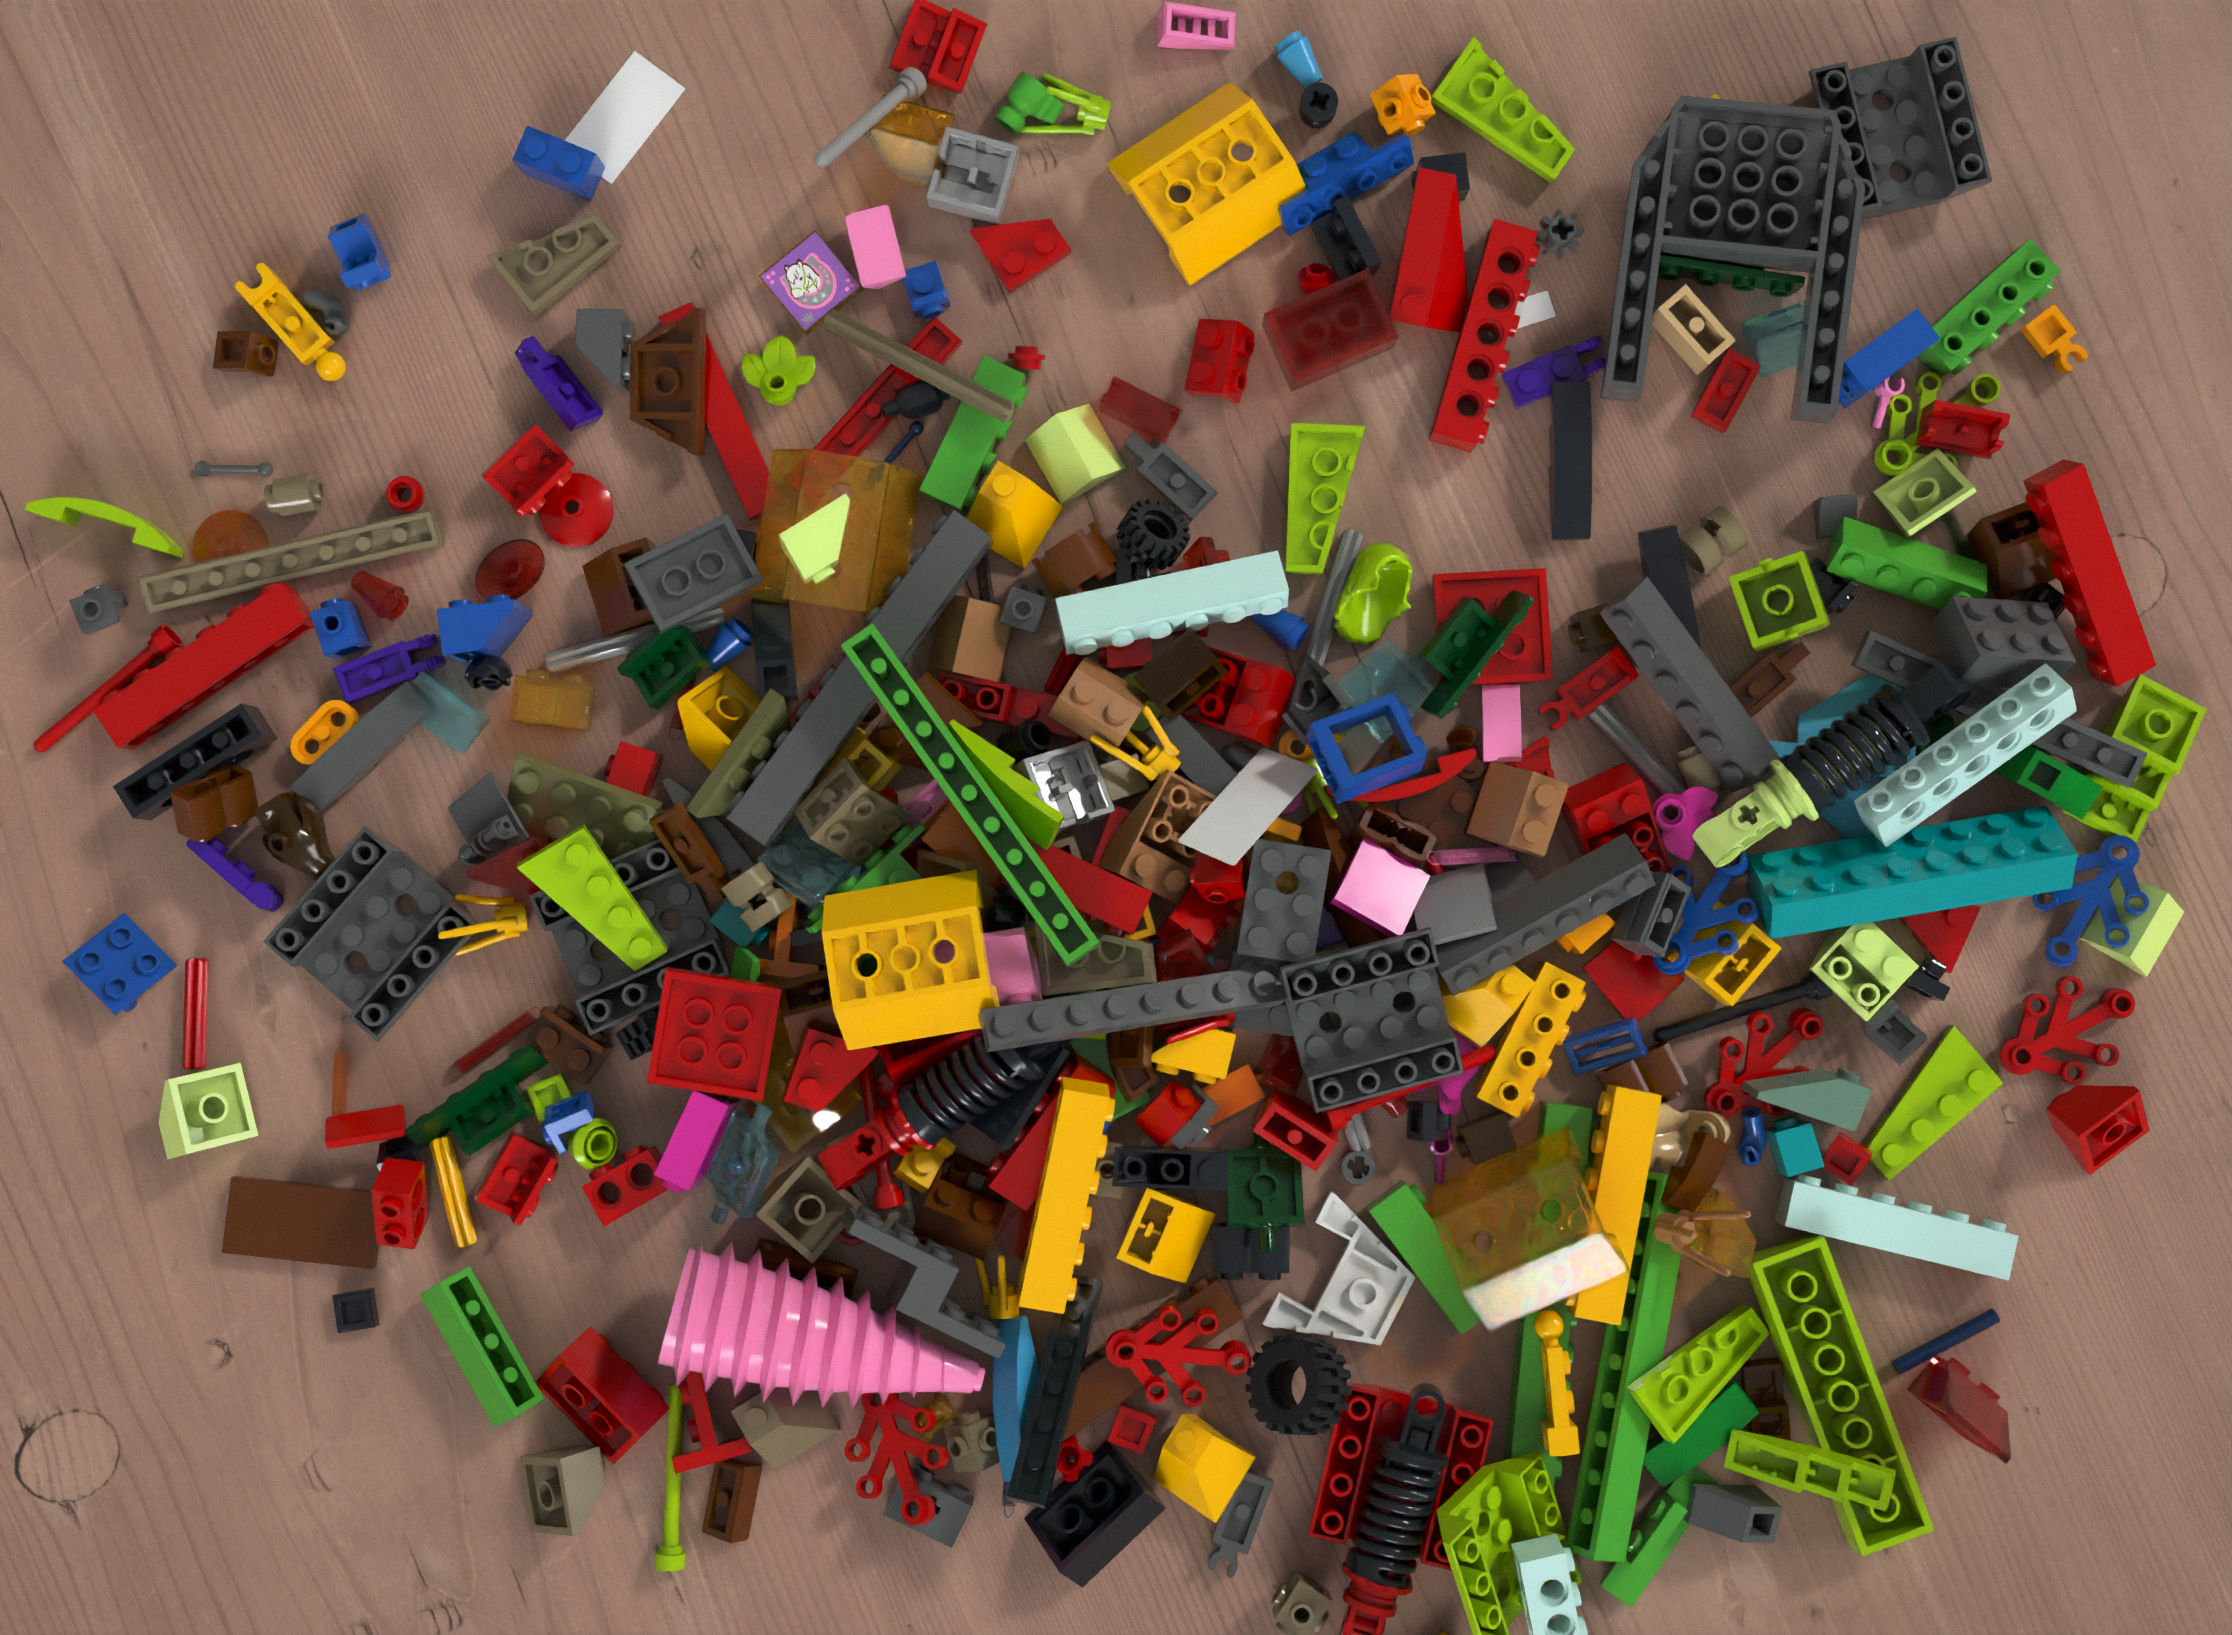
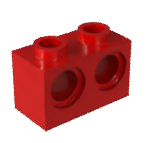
M641 1144L621 1155L625 1162L612 1169L608 1163L588 1174L592 1181L582 1186V1189L603 1226L610 1224L669 1190L661 1185L663 1179L654 1175L662 1158L656 1145L645 1150ZM640 1163H645L651 1167L653 1178L650 1183L642 1182L637 1177L636 1169ZM606 1182H612L619 1188L620 1195L616 1202L610 1201L605 1197L603 1188Z
M386 1157L371 1189L376 1242L378 1245L415 1250L429 1218L424 1162Z

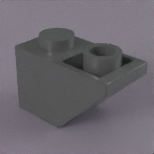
M577 309V348L620 392H628V381L631 379L629 344L635 340L633 321H629L628 316L622 309Z
M1692 1484L1686 1508L1688 1512L1685 1514L1684 1520L1691 1525L1739 1542L1774 1543L1783 1507L1756 1485Z

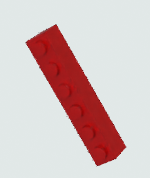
M2063 459L2023 480L2027 490L2026 502L2032 512L2035 513L2040 528H2038L2039 537L2043 544L2048 547L2051 555L2050 567L2055 577L2061 582L2065 593L2063 595V602L2067 610L2073 615L2077 626L2075 628V635L2086 650L2089 659L2087 661V668L2090 674L2096 680L2117 687L2155 667V660L2085 465Z
M282 582L267 585L258 592L259 597L250 604H241L230 610L225 621L217 626L211 625L199 631L195 636L197 640L186 647L181 646L171 650L165 655V661L154 669L147 668L133 677L134 682L123 690H114L105 695L101 700L103 704L92 711L117 748L136 749L312 629L314 624L310 610L295 588Z

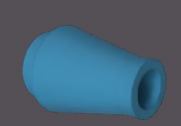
M1299 30L1275 45L1274 48L1278 53L1276 58L1301 83L1304 90L1311 84L1318 83L1324 78L1317 65L1308 37H1303Z

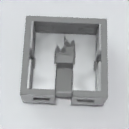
M946 126L938 154L940 164L945 165L946 170L943 179H941L940 170L934 169L926 196L928 207L999 225L1020 156L1019 147Z
M1088 740L1023 759L1012 768V770L1040 787L1037 798L1065 815L1058 832L1064 831L1074 824L1080 826L1102 819L1115 811Z

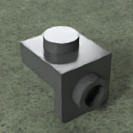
M105 585L87 589L83 592V595L69 600L82 633L86 635L118 623L120 617L117 610L128 606L123 592L106 587Z
M1021 585L1020 589L1011 586L1000 618L1001 623L1030 633H1036L1041 617L1044 618L1047 610V597L1042 596L1043 591L1028 585Z
M1893 999L1885 1006L1882 1005L1865 1024V1035L1899 1066L1927 1041V1035L1898 1010V1003Z
M1191 1082L1186 1088L1191 1091L1193 1096L1202 1105L1190 1120L1170 1139L1180 1151L1191 1140L1197 1145L1210 1132L1212 1127L1208 1122L1220 1108L1194 1082Z

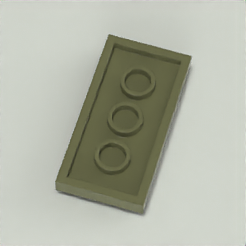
M521 752L514 760L507 799L526 831L556 841L584 824L608 860L654 841L656 833L649 824V819L659 813L663 802Z

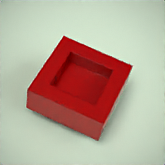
M1839 1131L1822 1157L1825 1166L1822 1168L1852 1186L1872 1157L1873 1151Z
M1121 1402L1107 1441L1143 1455L1157 1420L1156 1416Z

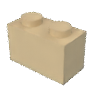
M1686 284L1652 315V326L1696 375L1702 372L1736 341Z

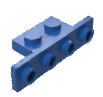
M1353 131L1296 164L1307 190L1278 207L1286 234L1291 236L1312 224L1313 221L1329 214L1334 201L1346 195L1351 201L1413 165L1414 158L1408 136L1401 134L1373 151Z

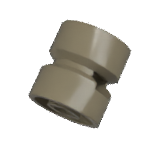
M1718 506L1701 519V526L1692 525L1679 535L1684 560L1701 576L1707 575L1722 564V556L1731 557L1748 545V538L1742 525L1730 511L1722 506Z
M763 861L721 889L733 907H741L740 917L751 933L793 906L781 888H774L772 886L775 878ZM763 893L767 902L757 908L751 899Z

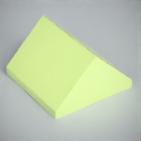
M1090 404L1055 414L1025 439V443L1061 505L1126 469Z
M1939 448L1873 491L1875 497L1899 531L1907 538L1977 492L1970 481Z
M2116 875L2109 889L2121 924L2129 930L2130 937L2128 943L2122 948H2112L2106 943L2104 938L2106 929L2098 907L2079 939L2138 974L2147 977L2184 911L2168 892L2137 881L2140 891L2146 894L2149 899V906L2147 911L2140 916L2130 915L2124 909L2126 895L2119 877ZM2137 897L2130 899L2128 902L2129 906L2133 909H2141L2144 906L2143 900ZM2113 930L2110 932L2109 937L2112 941L2120 942L2124 940L2125 935L2120 930Z

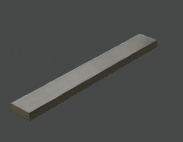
M429 508L136 578L147 613L150 614L265 587L272 583L291 581L444 544L435 509Z

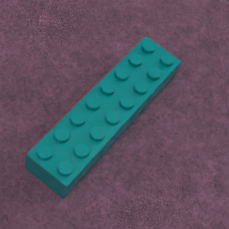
M2040 806L1915 827L1886 848L1874 835L1749 855L1746 890L1759 909V917L1770 939L2071 889L2078 853L2048 807Z

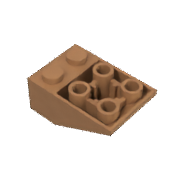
M1166 770L1115 831L1099 867L1152 891L1153 895L1178 905L1190 881L1191 865L1196 864L1197 850L1179 843L1178 839L1217 796L1170 770Z

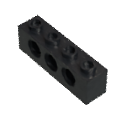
M241 703L114 785L113 788L132 818L153 820L173 807L170 792L176 787L193 780L203 779L209 773L220 768L238 765L278 738L258 707Z

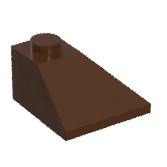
M928 672L923 674L916 682V685L946 727L951 720H955L975 733L983 722ZM887 712L868 738L896 763L929 771Z

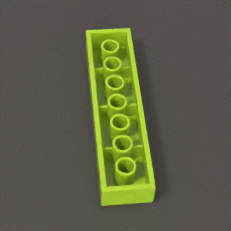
M1808 1232L1741 1257L1777 1356L1782 1363L1783 1372L1811 1446L1896 1470L1890 1502L1886 1511L1847 1498L1843 1503L1831 1499L1848 1545L1864 1557L1934 1531L1935 1529L1825 1237Z

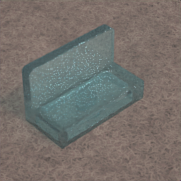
M1805 301L1742 322L1743 335L1755 348L1756 363L1761 365L1758 372L1761 377L1797 365Z
M421 671L413 683L419 687L416 692L432 708L433 713L420 723L456 751L465 753L491 719L434 675Z

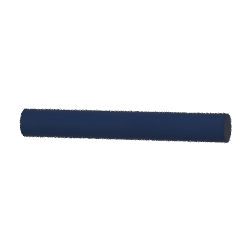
M1991 1308L1892 1360V1365L1900 1375L1999 1323L2000 1318L1995 1310Z

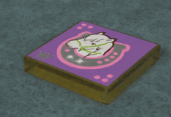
M816 230L758 276L760 281L806 336L824 323V316L828 315L831 310H840L864 290L859 281Z

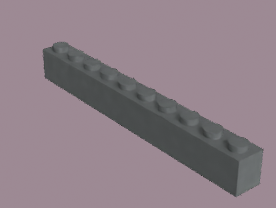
M953 510L949 517L943 515L937 521L931 531V534L934 535L931 542L926 548L921 545L915 551L909 561L912 567L904 578L898 576L893 581L886 593L889 599L881 609L876 606L864 622L866 627L871 623L875 625L902 665L905 664L993 544L989 534L955 510ZM844 650L841 654L844 660L836 670L830 668L821 679L819 687L822 690L814 700L807 699L798 710L796 717L799 721L791 732L786 729L778 737L773 746L777 751L768 762L765 760L761 761L750 777L754 780L746 793L740 791L728 806V810L731 813L727 819L768 848H770L795 813L794 810L808 796L878 700Z

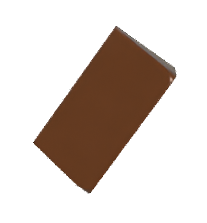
M732 1458L715 1463L702 1527L703 1533L729 1543L748 1539L762 1471L761 1465Z

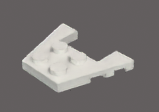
M1329 1191L1314 1222L1348 1239L1333 1272L1313 1309L1277 1292L1262 1320V1324L1271 1328L1278 1327L1295 1330V1332L1332 1336V1338L1381 1345L1416 1277L1334 1192Z

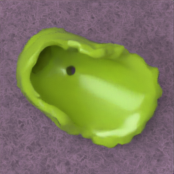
M1385 542L1371 543L1360 551L1356 557L1350 576L1336 601L1333 613L1336 620L1334 628L1339 636L1343 637L1347 642L1366 646L1371 642L1379 641L1381 634L1385 632L1390 621H1393L1395 618H1401L1402 613L1406 609H1411V605L1407 601V595L1410 590V581L1413 577V568L1409 561V556L1402 550Z

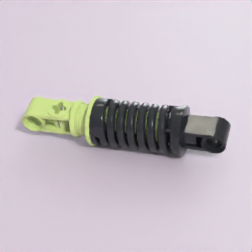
M1941 662L1933 666L1919 679L1900 692L1885 683L1877 692L1869 697L1868 703H1859L1854 711H1847L1842 720H1834L1830 728L1821 729L1818 737H1809L1805 745L1796 746L1791 755H1783L1779 759L1771 761L1770 766L1774 774L1765 782L1759 781L1754 784L1753 788L1755 791L1736 802L1717 817L1703 823L1693 833L1692 838L1712 864L1719 868L1733 861L1742 851L1763 839L1779 826L1784 829L1792 825V819L1797 818L1798 815L1803 814L1811 821H1815L1819 818L1824 807L1835 805V797L1839 800L1846 798V788L1850 791L1859 789L1858 779L1864 783L1871 781L1872 774L1870 770L1875 774H1881L1884 771L1883 762L1888 766L1896 764L1897 757L1895 753L1901 757H1906L1909 755L1912 747H1924L1930 743L1925 727L1963 704L1971 695V690L1947 662ZM1749 816L1752 820L1756 819L1757 822L1751 825L1750 822H1744L1743 819Z

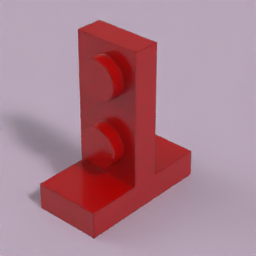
M690 1371L685 1377V1381L679 1384L683 1405L691 1404L694 1419L687 1421L692 1443L700 1441L701 1448L671 1456L675 1474L751 1453L750 1444L745 1435L717 1443L701 1373Z

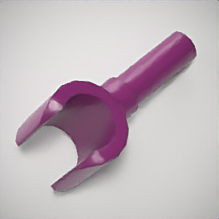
M1448 1130V1138L1446 1140L1430 1142V1150L1435 1154L1434 1182L1437 1184L1444 1183L1446 1155L1453 1148L1451 1130Z

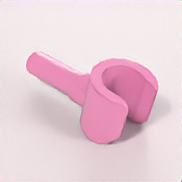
M1890 376L1874 387L1879 400L1871 427L1881 428L1891 397L1901 394L1905 388L1903 378L1894 380L1891 389L1888 386Z

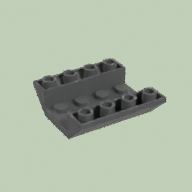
M1956 37L1919 45L1907 57L1850 70L1847 62L1812 69L1808 72L1817 109L1836 110L1842 126L1841 133L1843 138L1847 140L1852 152V162L1857 175L1861 176L1865 186L1862 218L1871 219L1941 203L1992 181ZM1872 95H1884L1889 101V108L1887 110L1875 108L1872 103ZM1890 166H1902L1907 173L1906 181L1899 182L1894 180L1890 175Z
M364 826L263 942L291 967L302 966L353 1011L348 1017L378 1042L473 935L468 934L439 939V932L475 925L478 922L463 902H457L455 895L411 856L370 828ZM407 894L411 895L416 901V909L409 916L403 915L398 908L399 900ZM357 951L361 952L366 958V966L359 973L352 971L348 963L351 954Z
M656 839L609 860L667 946L665 954L636 971L631 969L613 952L607 960H598L593 953V947L598 939L544 891L529 896L544 931H552L576 986L580 999L575 1000V1003L590 1036L660 1005L664 975L667 967L726 976L731 973L722 937L718 928L709 921L712 914L700 887L695 882L691 884L688 882L660 839ZM670 908L676 909L681 915V923L675 930L666 929L661 920L663 913Z
M1430 927L1280 967L1281 985L1285 996L1284 1002L1295 1047L1316 1113L1464 1073L1456 1036L1448 1026L1435 966H1439V961ZM1400 992L1412 994L1411 1004L1405 1009L1393 1007V999ZM1326 1012H1335L1339 1015L1338 1023L1331 1029H1324L1319 1026V1020Z

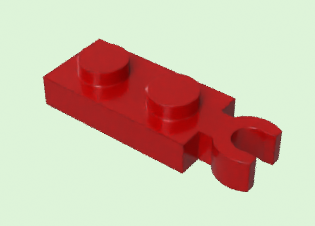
M1616 646L1556 689L1555 693L1560 698V701L1547 702L1537 712L1541 715L1547 712V710H1554L1558 718L1555 723L1549 726V729L1551 731L1557 730L1566 723L1569 713H1571L1576 721L1580 720L1638 678L1639 674L1619 647Z

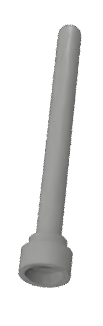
M914 67L905 68L895 77L893 89L815 155V165L819 168H825L902 101L912 102L918 99L927 89L924 75Z

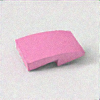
M1520 684L1482 685L1483 762H1521Z

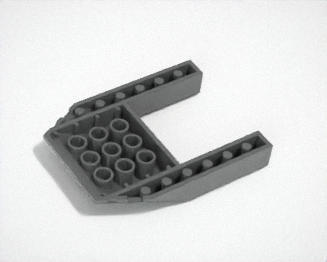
M1680 96L1668 117L1660 125L1652 140L1632 167L1618 257L1600 399L1636 403L1639 401L1643 391L1660 255L1712 263L1809 273L1790 420L1824 424L1831 422L1838 411L1865 186L1861 176L1857 175L1851 159L1852 152L1849 144L1841 133L1842 126L1836 110Z

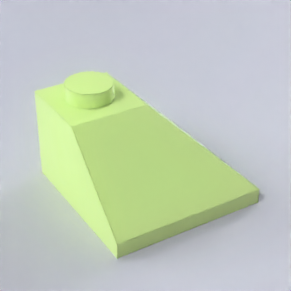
M846 493L779 534L780 546L805 584L813 580L817 585L835 573L832 567L836 566L839 561L850 509V499Z
M241 1063L165 1080L159 1127L167 1160L259 1136Z

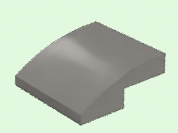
M1480 863L1429 877L1414 909L1417 930L1431 928L1435 945L1497 930L1484 864Z

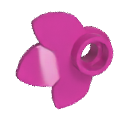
M1694 786L1686 789L1681 794L1665 793L1654 801L1652 810L1657 826L1662 828L1663 844L1676 857L1689 861L1694 852L1695 840L1692 838L1693 833L1703 823L1717 817L1710 810L1717 801L1718 794L1703 786ZM1666 806H1676L1678 813L1674 817L1665 816L1663 810Z

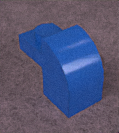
M365 213L330 227L328 238L342 263L340 276L346 288L354 286L355 290L358 291L391 278L390 267L384 251Z

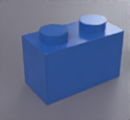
M526 126L512 159L523 174L589 201H592L605 170L604 164L596 153L530 126Z

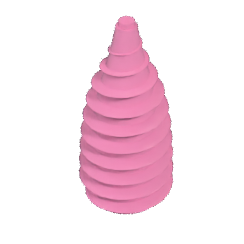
M732 1241L720 1256L704 1252L702 1244H700L697 1250L689 1248L658 1364L674 1367L677 1387L687 1374L692 1371L703 1374L705 1392L709 1390L718 1377L731 1379L734 1398L747 1382L760 1384L763 1403L775 1387L789 1388L793 1406L804 1391L818 1390L822 1409L831 1395L836 1392H848L852 1409L861 1394L879 1392L883 1404L889 1393L911 1392L913 1398L917 1392L971 1394L973 1390L980 1392L985 1375V1368H980L979 1363L945 1348L943 1342L937 1344L922 1336L918 1323L911 1329L896 1321L894 1305H891L882 1315L871 1309L870 1292L868 1289L853 1302L844 1296L842 1277L827 1291L817 1285L815 1267L800 1281L790 1277L787 1257L775 1272L763 1268L760 1249H758L747 1264L735 1260Z

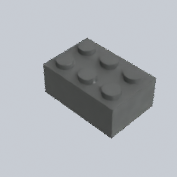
M1952 596L1928 625L1944 662H1947L1966 686L2012 688L2045 663L2062 678L2076 662L2048 603Z

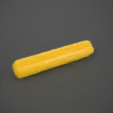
M444 1136L433 1139L429 1145L454 1245L456 1248L473 1245L476 1243L477 1237L452 1138Z

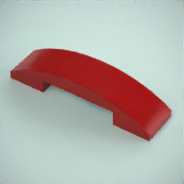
M1475 748L1435 758L1434 763L1437 774L1380 788L1347 801L1363 803L1385 802L1423 793L1446 782L1464 769L1477 756ZM1329 786L1325 787L1324 790L1327 795L1333 797Z

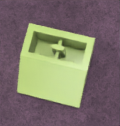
M1873 922L1836 928L1824 940L1809 969L1864 1021H1868L1913 974L1919 965Z

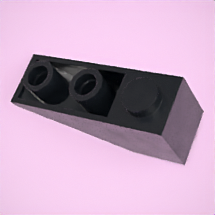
M788 590L751 593L758 699L761 703L771 688L783 696L785 702L799 701Z
M1176 1146L1115 1147L1112 1186L1227 1191L1229 1152L1221 1148L1185 1146L1181 1151Z

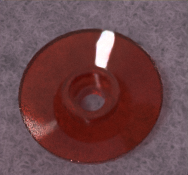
M526 539L511 540L496 547L483 559L478 567L475 577L478 592L485 599L488 596L501 594L510 595V599H517L524 595L538 582L545 567L543 551L535 542Z

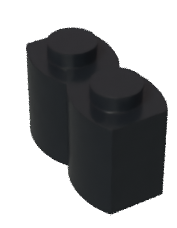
M1226 1222L1213 1223V1272H1219L1221 1279L1228 1280L1243 1279V1273H1258V1279L1280 1280L1281 1273H1289L1290 1227H1280L1274 1230L1275 1252L1267 1253L1266 1250L1265 1253H1260L1259 1230L1249 1227H1227Z

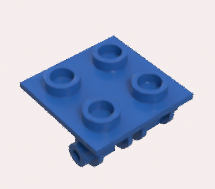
M125 913L62 961L115 1015L122 1010L128 1013L138 1004L135 999L177 967V964Z

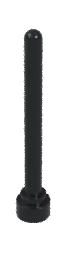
M1809 971L1806 972V977L1800 978L1799 983L1737 1002L1734 1006H1725L1657 1028L1653 1032V1038L1659 1043L1666 1042L1799 998L1806 997L1808 1000L1814 998L1818 1001L1831 997L1833 991L1815 973Z

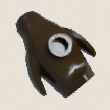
M293 791L282 793L253 811V814L260 821L266 833L262 837V843L270 854L280 862L290 865L317 881L337 858L330 851L323 816L317 806L307 797L301 795L296 800V794Z

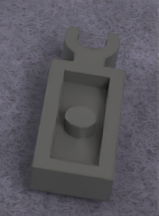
M1251 1470L1247 1471L1215 1525L1211 1541L1220 1544V1546L1214 1549L1208 1557L1209 1570H1214L1215 1564L1219 1559H1226L1230 1563L1227 1568V1576L1232 1578L1237 1571L1236 1552L1248 1555L1274 1484L1272 1478Z

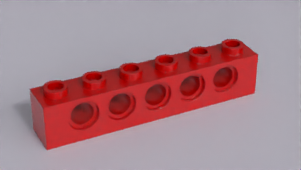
M1494 219L1489 228L1428 439L1429 441L1470 453L1477 443H1484L1490 422L1484 421L1487 407L1494 408L1500 387L1494 385L1497 372L1504 373L1510 351L1504 350L1507 337L1514 338L1520 316L1514 314L1517 302H1524L1530 285V280L1524 279L1528 266L1534 267L1539 254L1540 245L1535 244L1538 231ZM1508 260L1512 262L1515 266V272L1511 274L1504 273L1500 270L1498 261ZM1488 296H1500L1505 302V308H1493L1488 302ZM1481 330L1490 331L1495 337V343L1491 345L1483 344L1479 340L1477 332ZM1472 365L1481 367L1485 373V379H1472L1468 375L1467 367ZM1457 402H1470L1475 408V414L1472 416L1462 415L1457 409Z

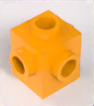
M1418 74L1396 75L1370 94L1378 112V120L1388 135L1406 134L1408 137L1423 130L1425 128L1424 122L1436 114L1431 104L1430 93L1423 86Z

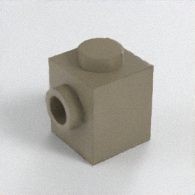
M1137 754L1131 755V757L1139 761ZM1114 755L1100 760L1101 765H1099V769L1113 805L1134 799L1150 789L1148 779L1141 772Z

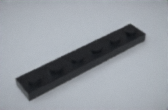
M1072 1274L1073 1278H1077L1074 1300H1067L1064 1314L1054 1313L1006 1496L1009 1501L1044 1509L1047 1508L1103 1288L1102 1280Z

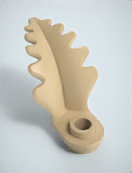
M1660 1104L1649 1169L1657 1158L1663 1169L1669 1170L1671 1165L1675 1166L1682 1154L1689 1149L1694 1131L1707 1133L1726 1143L1730 1136L1728 1121L1718 1113L1696 1110L1678 1112L1667 1104Z

